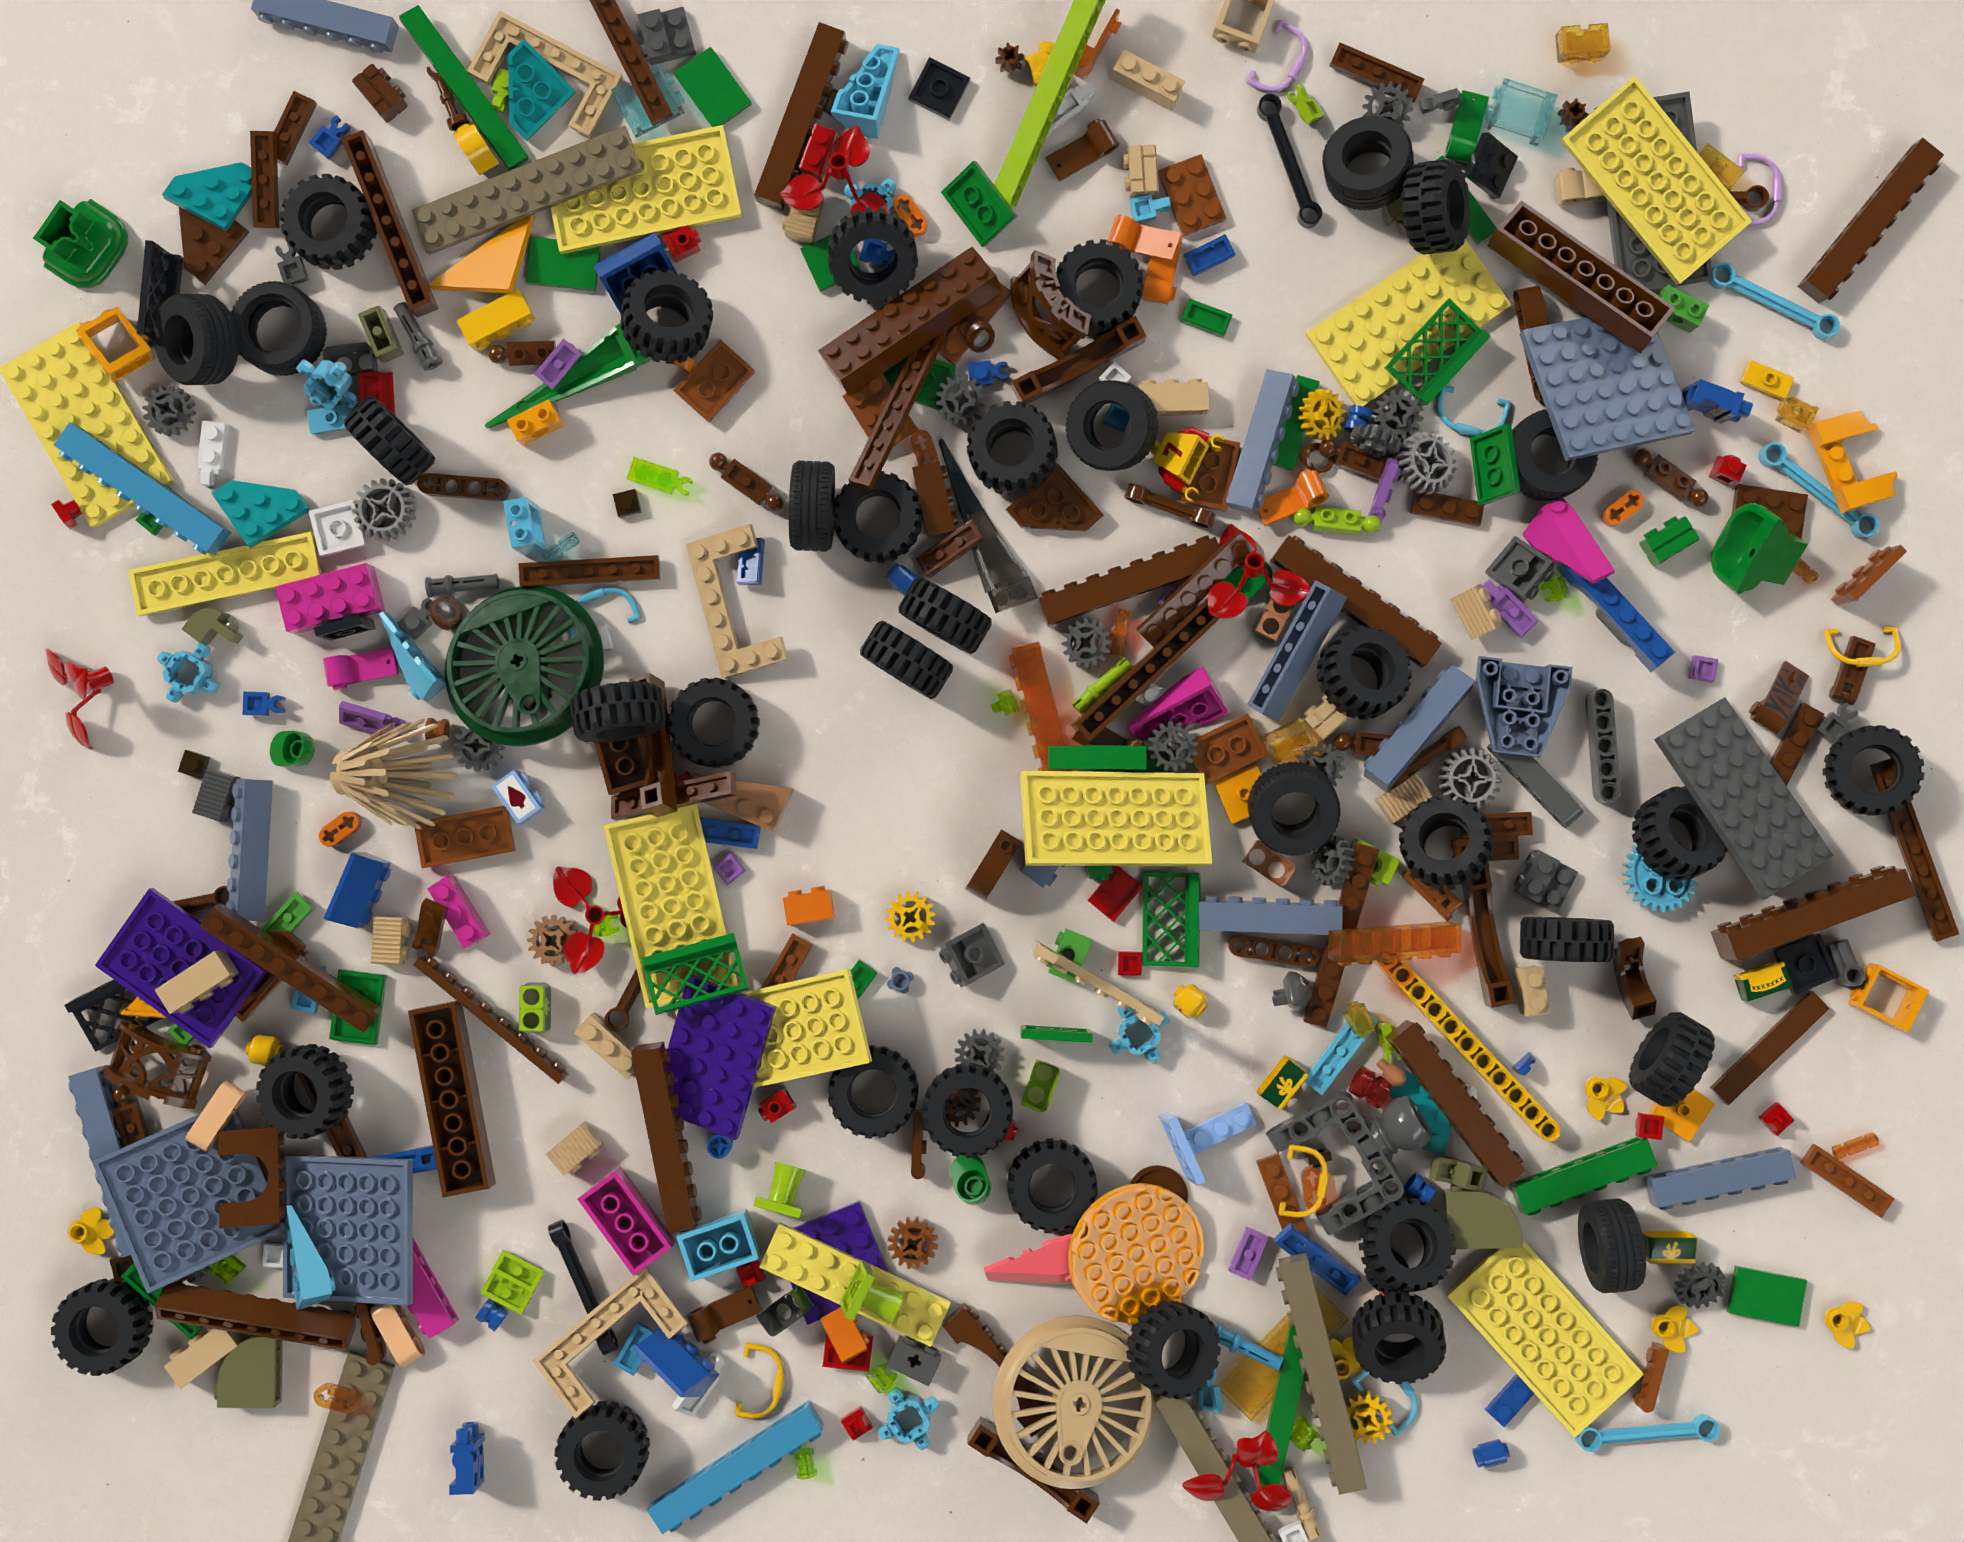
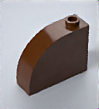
M1001 829L965 890L985 901L1022 841Z

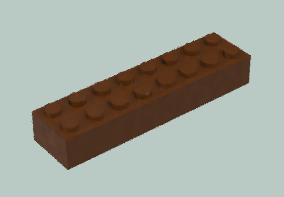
M1522 200L1496 229L1487 245L1639 353H1642L1676 309L1673 305Z
M972 246L819 349L818 352L827 368L847 395L850 396L1003 291L996 274Z
M1884 865L1870 869L1871 873L1864 876L1860 873L1848 877L1849 881L1841 884V881L1826 885L1827 889L1819 892V889L1806 892L1804 898L1798 900L1797 897L1784 900L1782 906L1775 908V905L1761 909L1762 913L1753 915V913L1743 915L1739 917L1740 921L1733 924L1731 921L1717 925L1718 929L1711 931V935L1720 958L1739 961L1916 896L1906 869L1896 868L1895 866L1886 868Z
M451 1001L409 1010L408 1015L442 1197L490 1189L496 1184L463 1005L458 1001Z

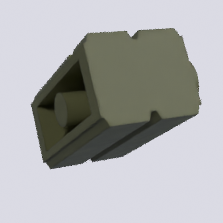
M375 306L358 314L377 359L385 363L404 354L394 328L390 323L389 316L381 306Z

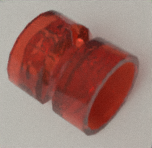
M1361 1066L1352 1078L1348 1092L1360 1099L1365 1097L1368 1104L1378 1109L1388 1098L1393 1085L1382 1076L1376 1078L1375 1072L1365 1066Z

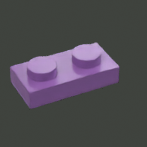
M563 338L534 375L553 390L581 357L582 353Z
M1246 1226L1228 1271L1250 1281L1269 1239L1268 1235Z

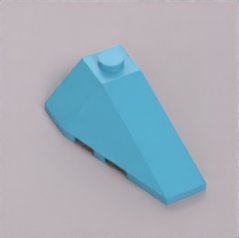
M877 44L862 62V67L856 74L853 73L849 78V83L846 87L839 90L831 110V115L846 128L850 129L858 125L864 137L878 139L884 121L900 49Z
M382 611L379 614L406 682L411 687L410 693L417 700L430 701L446 687L444 676L389 613Z
M292 1205L286 1206L287 1217L285 1218L288 1244L293 1246L290 1249V1265L293 1268L296 1267L294 1279H292L297 1310H301L328 1300L332 1295V1291H335V1282L333 1276L329 1277L326 1265Z

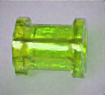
M812 1448L800 1449L793 1454L794 1459H797L798 1479H809L818 1473L817 1469L814 1468L813 1455L815 1453Z

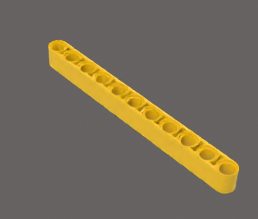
M1378 947L1375 949L1372 958L1376 966L1535 1135L1548 1142L1558 1139L1561 1131L1555 1120L1393 949L1388 947ZM1387 951L1390 954V960L1388 963L1382 964L1380 955ZM1400 969L1406 971V977L1402 981H1398L1396 978V973ZM1416 986L1422 988V994L1418 998H1414L1412 994ZM1436 1003L1438 1005V1012L1430 1015L1429 1006ZM1452 1020L1454 1022V1029L1451 1032H1446L1445 1024ZM1468 1037L1471 1042L1470 1046L1467 1049H1462L1461 1042L1464 1038ZM1485 1055L1486 1063L1479 1067L1477 1060L1479 1056ZM1501 1072L1503 1078L1501 1082L1495 1084L1494 1075ZM1517 1089L1519 1096L1516 1100L1511 1101L1510 1093ZM1533 1106L1535 1113L1532 1117L1527 1118L1526 1111L1529 1107ZM1546 1124H1550L1551 1131L1547 1135H1543V1127Z

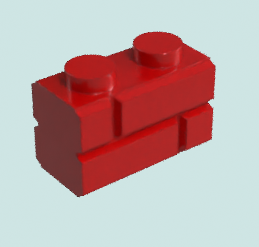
M814 124L811 132L812 136L808 140L799 170L801 175H812L822 183L826 170L829 167L831 147L838 139L836 131Z

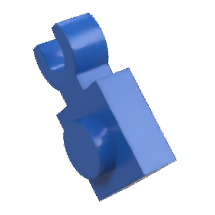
M337 115L331 119L329 129L323 125L309 141V144L328 160L331 159L343 144L339 137L346 135L351 129L347 123L338 128L341 119Z
M870 238L864 240L859 260L881 267L884 261L889 266L893 262L891 257L895 255L894 249L891 251L886 250L888 243Z
M991 360L967 363L969 381L976 378V386L993 385V378H997L1000 381L1009 379V374L1002 375L999 373L1001 368L1007 367V362H999L991 367Z
M243 691L242 715L269 716V709L274 713H285V709H278L276 704L279 700H286V697L276 695L270 699V693Z

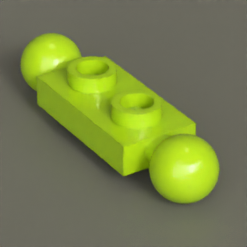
M1315 506L1313 513L1307 508H1301L1293 515L1294 522L1299 526H1306L1312 522L1314 531L1359 535L1361 528L1370 534L1378 532L1381 528V520L1377 516L1369 515L1362 519V511Z

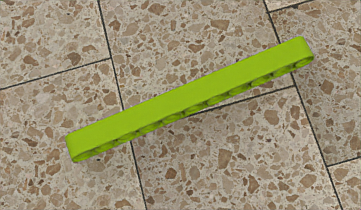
M1074 0L994 184L1012 209H1015L1106 0Z

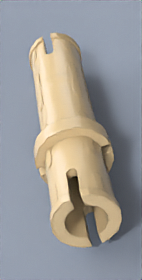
M1288 1466L1284 1468L1282 1475L1288 1490L1291 1492L1292 1500L1297 1510L1296 1516L1299 1521L1301 1520L1308 1540H1314L1322 1535L1314 1516V1508H1311L1295 1466Z

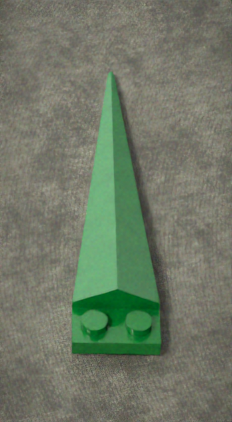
M619 323L582 353L581 357L553 390L543 383L520 401L487 422L485 427L491 428L507 422L508 419L548 399L555 403L636 371L637 367L653 360V358L641 356L639 350L635 351L630 346V341L625 340L621 324Z

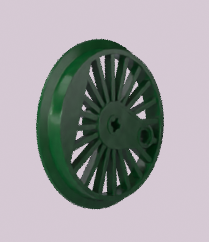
M542 586L514 587L503 590L478 604L464 618L454 633L445 661V684L450 703L458 717L469 729L493 743L504 746L524 747L547 742L563 734L573 726L570 710L571 698L584 689H590L601 684L604 671L602 639L589 613L573 598L560 591ZM554 605V609L533 636L543 608ZM562 611H565L571 617L541 640ZM533 612L524 635L525 614ZM517 617V635L515 636L511 619ZM505 623L509 641L497 624ZM576 625L580 636L545 648ZM491 627L503 645L497 644L482 633L481 630ZM475 633L498 651L493 652L467 644L466 642L469 636ZM582 644L583 656L546 658L548 655ZM463 649L493 657L495 660L461 661ZM583 663L580 676L547 667V664ZM493 667L460 679V668ZM547 674L577 682L572 694H567L550 682ZM493 676L468 696H464L463 686ZM497 684L475 713L469 704ZM548 686L566 699V702L557 711L548 699ZM504 690L493 723L485 722L482 718ZM512 697V728L500 727L509 700ZM536 702V707L530 711L531 704ZM548 710H549V712L551 713V715H550L549 717L543 719V718L547 715V712H548ZM521 713L531 719V725L520 727Z

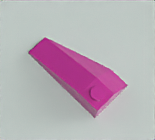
M1563 497L1543 506L1523 532V537L1533 548L1551 556L1554 562L1558 564L1561 562L1569 566L1572 572L1593 584L1615 573L1614 568L1576 511Z
M1203 666L1181 678L1129 722L1127 728L1135 738L1142 741L1154 738L1155 735H1153L1152 731L1154 729L1160 731V724L1168 727L1169 721L1173 722V726H1176L1178 722H1182L1181 728L1184 729L1187 725L1199 722L1200 725L1208 724L1228 714L1229 711L1213 680Z

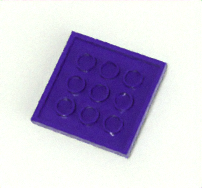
M860 1200L793 1227L804 1234L888 1272ZM790 1282L793 1289L798 1287V1285ZM803 1288L814 1303V1306L803 1315L807 1325L820 1320L841 1307V1305Z

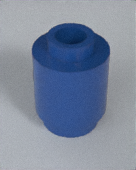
M895 563L885 578L889 580L888 583L905 596L913 580L918 578V576L904 565L900 566Z
M1500 1439L1478 1444L1476 1448L1472 1449L1478 1468L1484 1467L1486 1469L1507 1463V1457H1510L1507 1444L1502 1443Z

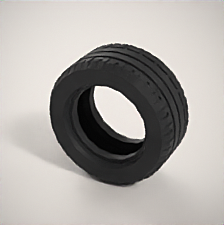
M268 281L267 283L262 282V284L259 283L256 286H252L251 289H247L246 292L242 293V296L238 297L239 299L236 300V304L232 307L231 314L238 331L239 355L247 362L268 374L288 376L299 373L296 367L302 359L313 364L320 357V352L325 347L324 342H326L327 336L325 318L319 306L301 290L288 283ZM286 306L294 308L300 323L298 336L294 342L284 350L276 352L263 350L257 338L258 323L263 315L276 307Z

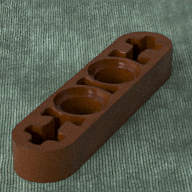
M424 473L417 481L418 489L429 496L503 501L510 494L508 484L497 478ZM430 479L433 483L440 484V488L430 486L428 490L424 483H427ZM450 480H456L458 483L457 490L451 493L448 492L446 489L447 483ZM473 482L481 484V491L477 494H471L469 491V487ZM498 484H500V487L504 489V491L499 492V496H497V493H495L494 491H488L487 486L490 488H497Z
M1234 935L1228 941L1229 951L1233 955L1304 967H1312L1319 961L1318 951L1309 945L1244 935ZM1238 939H1241V943L1250 945L1249 940H1253L1251 954H1247L1249 949L1240 948V951L1236 952L1233 942L1236 943ZM1260 942H1264L1268 946V952L1263 956L1258 955L1255 951L1256 945ZM1283 946H1288L1291 949V956L1288 959H1281L1279 956V949ZM1299 947L1298 952L1304 954L1307 953V950H1310V954H1313L1314 958L1309 959V962L1306 963L1305 958L1297 957V962H1295V948Z

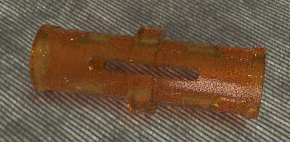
M1118 608L1115 629H1112L1111 632L1113 634V644L1110 648V655L1124 656L1126 639L1130 636L1128 630L1133 611Z

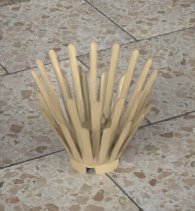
M420 719L412 724L411 722L401 724L383 734L395 725V722L383 729L381 728L352 749L343 750L335 756L332 764H337L336 772H330L332 786L338 794L350 797L390 825L392 823L389 819L400 825L408 826L409 824L416 829L422 830L420 825L397 814L398 812L426 825L435 826L433 821L382 798L441 816L446 815L445 810L426 805V801L391 790L453 799V793L429 789L432 786L430 782L407 779H456V773L406 772L431 769L432 764L425 762L454 759L455 755L452 752L394 759L424 752L428 749V746L445 742L449 737L443 735L390 749L392 746L415 738L438 726V724H431L398 737L399 734L425 721V719Z

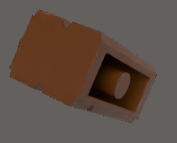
M370 64L362 73L354 77L352 82L383 120L389 123L397 114H400L407 108L408 105L403 100L406 95L397 85L391 86L388 82L391 80V77L382 67L378 70L374 64Z

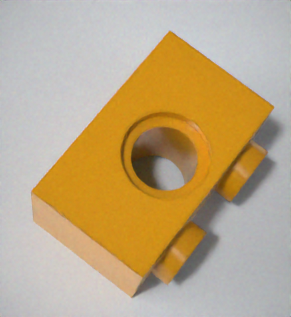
M549 399L507 420L516 440L523 446L565 426L555 405Z

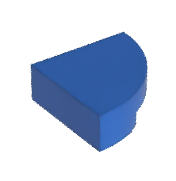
M1528 1052L1512 1068L1518 1074L1525 1076L1531 1070L1530 1065L1535 1063L1536 1059Z

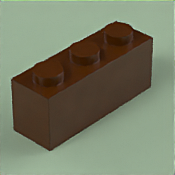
M940 461L912 467L927 536L955 531L954 525H958L956 512H951L949 502H953L951 489L945 488L944 479H948L945 465L940 466Z

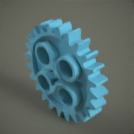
M1637 846L1631 848L1634 854H1626L1630 862L1622 864L1628 868V871L1621 873V875L1628 877V880L1624 881L1623 885H1630L1631 888L1628 889L1627 894L1634 893L1635 896L1632 901L1641 900V908L1648 906L1649 911H1655L1657 908L1658 913L1665 912V909L1670 912L1674 911V907L1682 908V902H1689L1690 899L1687 895H1695L1691 887L1698 886L1699 884L1693 878L1677 881L1659 876L1652 871V867L1649 868L1642 861L1644 858L1641 854L1638 855L1635 849ZM1648 880L1652 883L1651 892L1646 886ZM1670 881L1675 884L1674 892L1669 888Z

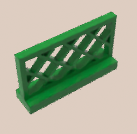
M1448 298L1384 368L1409 393H1413L1412 396L1415 400H1420L1418 402L1420 407L1426 406L1485 344L1491 335L1486 330H1481ZM1447 307L1454 312V322H1443V311ZM1438 325L1439 339H1427V329L1429 326ZM1443 325H1454L1455 338L1443 339ZM1459 325H1467L1473 331L1468 338H1459ZM1427 342H1439V356H1427ZM1443 342H1455V352L1452 355L1443 356ZM1414 343H1423V356H1411V346ZM1407 351V357H1402ZM1423 359V373H1411V360ZM1427 359H1439V369L1437 372L1428 373ZM1398 360H1407V373L1399 374L1393 368L1394 364ZM1412 376H1423V387L1418 392L1412 387Z
M1143 872L1142 966L1199 967L1201 873ZM1149 877H1158L1164 883L1156 893L1149 888ZM1163 877H1172V878H1171L1168 882H1166ZM1176 877H1184L1185 888L1178 894L1169 883ZM1166 886L1176 895L1168 905L1157 896ZM1148 891L1153 895L1149 900ZM1184 892H1185V900L1181 897V895H1182ZM1154 898L1164 907L1156 916L1148 910V904ZM1178 898L1185 905V911L1179 917L1169 908ZM1165 910L1176 919L1167 929L1157 920ZM1148 915L1152 918V920L1149 923ZM1184 915L1185 924L1180 920ZM1154 921L1164 930L1155 940L1148 934V927ZM1177 922L1185 928V935L1179 940L1169 932ZM1165 933L1175 942L1167 952L1157 943ZM1148 938H1149L1150 941L1152 942L1149 946H1148ZM1184 938H1185V947H1183L1182 944L1180 943ZM1153 945L1164 954L1158 961H1147L1148 950ZM1177 945L1184 951V962L1174 961L1168 955ZM1164 957H1167L1170 961H1161V960H1162Z
M734 933L641 958L655 1015L749 990ZM734 952L736 959L731 967L720 962L724 954ZM708 959L714 963L708 973L697 968L702 960ZM717 965L728 970L722 981L711 976ZM680 966H686L691 969L684 980L674 975ZM694 971L705 977L699 988L688 982ZM662 972L667 977L663 984L659 986L652 982L651 974ZM734 973L741 977L742 985L732 987L726 984L730 975ZM671 978L682 983L676 994L665 989ZM709 979L719 984V987L713 993L702 990ZM685 986L696 991L691 999L685 1000L679 996ZM662 992L673 997L669 1005L658 1006L657 1000Z

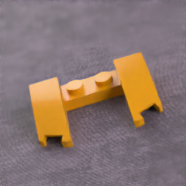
M1862 410L1815 422L1807 428L1841 514L1896 496V492H1893V481L1898 478L1897 471L1857 482L1842 445V441L1879 429L1876 423L1871 424L1862 416L1864 413Z

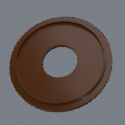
M1162 1165L1146 1167L1140 1170L1130 1182V1184L1145 1183L1162 1186L1177 1194L1186 1203L1188 1202V1190L1184 1180L1176 1171Z

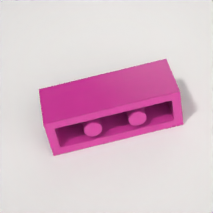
M454 875L446 876L427 888L435 902L448 907L445 919L463 948L472 947L491 935Z

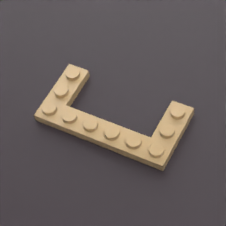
M499 11L467 70L468 74L490 85L510 46L516 47L525 39L550 66L589 86L569 123V127L591 139L620 86L623 76Z
M747 524L687 543L688 555L721 678H728L788 660L783 637H776L739 648L716 560L758 547L753 525Z
M1035 940L1031 949L1036 960L1045 965L1051 962L1055 964L1054 968L1064 974L1070 971L1076 975L1074 979L1085 986L1089 982L1096 987L1095 992L1107 998L1108 995H1111L1117 999L1115 1003L1122 1008L1128 1010L1130 1006L1137 1011L1136 1016L1150 1026H1153L1155 1023L1160 1026L1165 1018L1154 1008L1039 941Z
M647 1267L630 1278L533 1360L574 1418H578L596 1401L568 1363L640 1302L668 1339L674 1337L689 1324Z

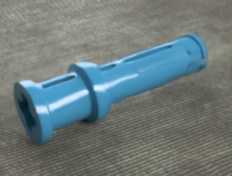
M1222 1323L1218 1324L1215 1332L1219 1334V1344L1228 1347L1232 1353L1238 1351L1275 1371L1279 1370L1284 1357L1243 1338L1241 1332L1235 1333L1223 1327Z

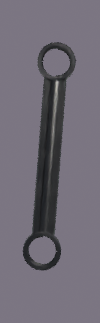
M1266 94L1259 101L1257 114L1262 120L1267 121L1300 208L1297 220L1302 227L1313 228L1322 217V208L1318 203L1311 200L1279 115L1282 108L1281 100L1274 94ZM1265 101L1275 103L1277 111L1274 114H1266L1262 110V103ZM1303 209H1314L1317 212L1318 218L1313 222L1306 221L1302 217Z
M561 1219L548 1225V1232L553 1244L558 1247L588 1315L599 1304L571 1242L569 1228L565 1221ZM612 1328L608 1329L596 1340L603 1355L619 1349L618 1340Z

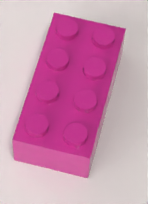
M367 563L275 586L286 632L295 635L314 630L313 627L320 626V622L324 620H343V616L347 614L358 613L360 616H369L381 613L382 611L385 612L375 568Z
M621 1166L577 1199L633 1276L669 1250L676 1242L671 1234L667 1233L663 1223Z

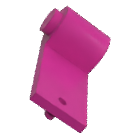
M393 647L349 656L337 655L323 658L327 687H333V691L348 689L347 685L399 675Z

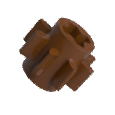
M1008 42L1003 49L998 48L1000 56L995 58V64H1001V73L1005 70L1012 75L1016 68L1021 70L1022 64L1019 61L1024 60V54H1018L1019 45L1013 47Z
M1577 98L1571 104L1566 100L1562 105L1563 109H1560L1557 113L1558 116H1561L1559 124L1567 126L1568 130H1571L1574 125L1577 126L1589 115L1585 112L1584 107L1586 103L1578 102Z

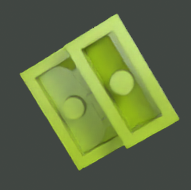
M503 1250L480 1294L522 1315L545 1271Z

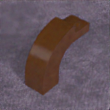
M1641 936L1627 938L1618 942L1617 948L1614 949L1613 957L1614 972L1619 991L1632 1020L1655 1015L1657 1003L1648 985L1643 968L1645 943Z

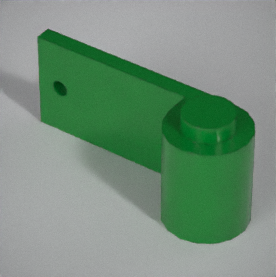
M1462 90L1463 103L1457 106L1444 158L1469 164L1478 144L1477 140L1489 97Z

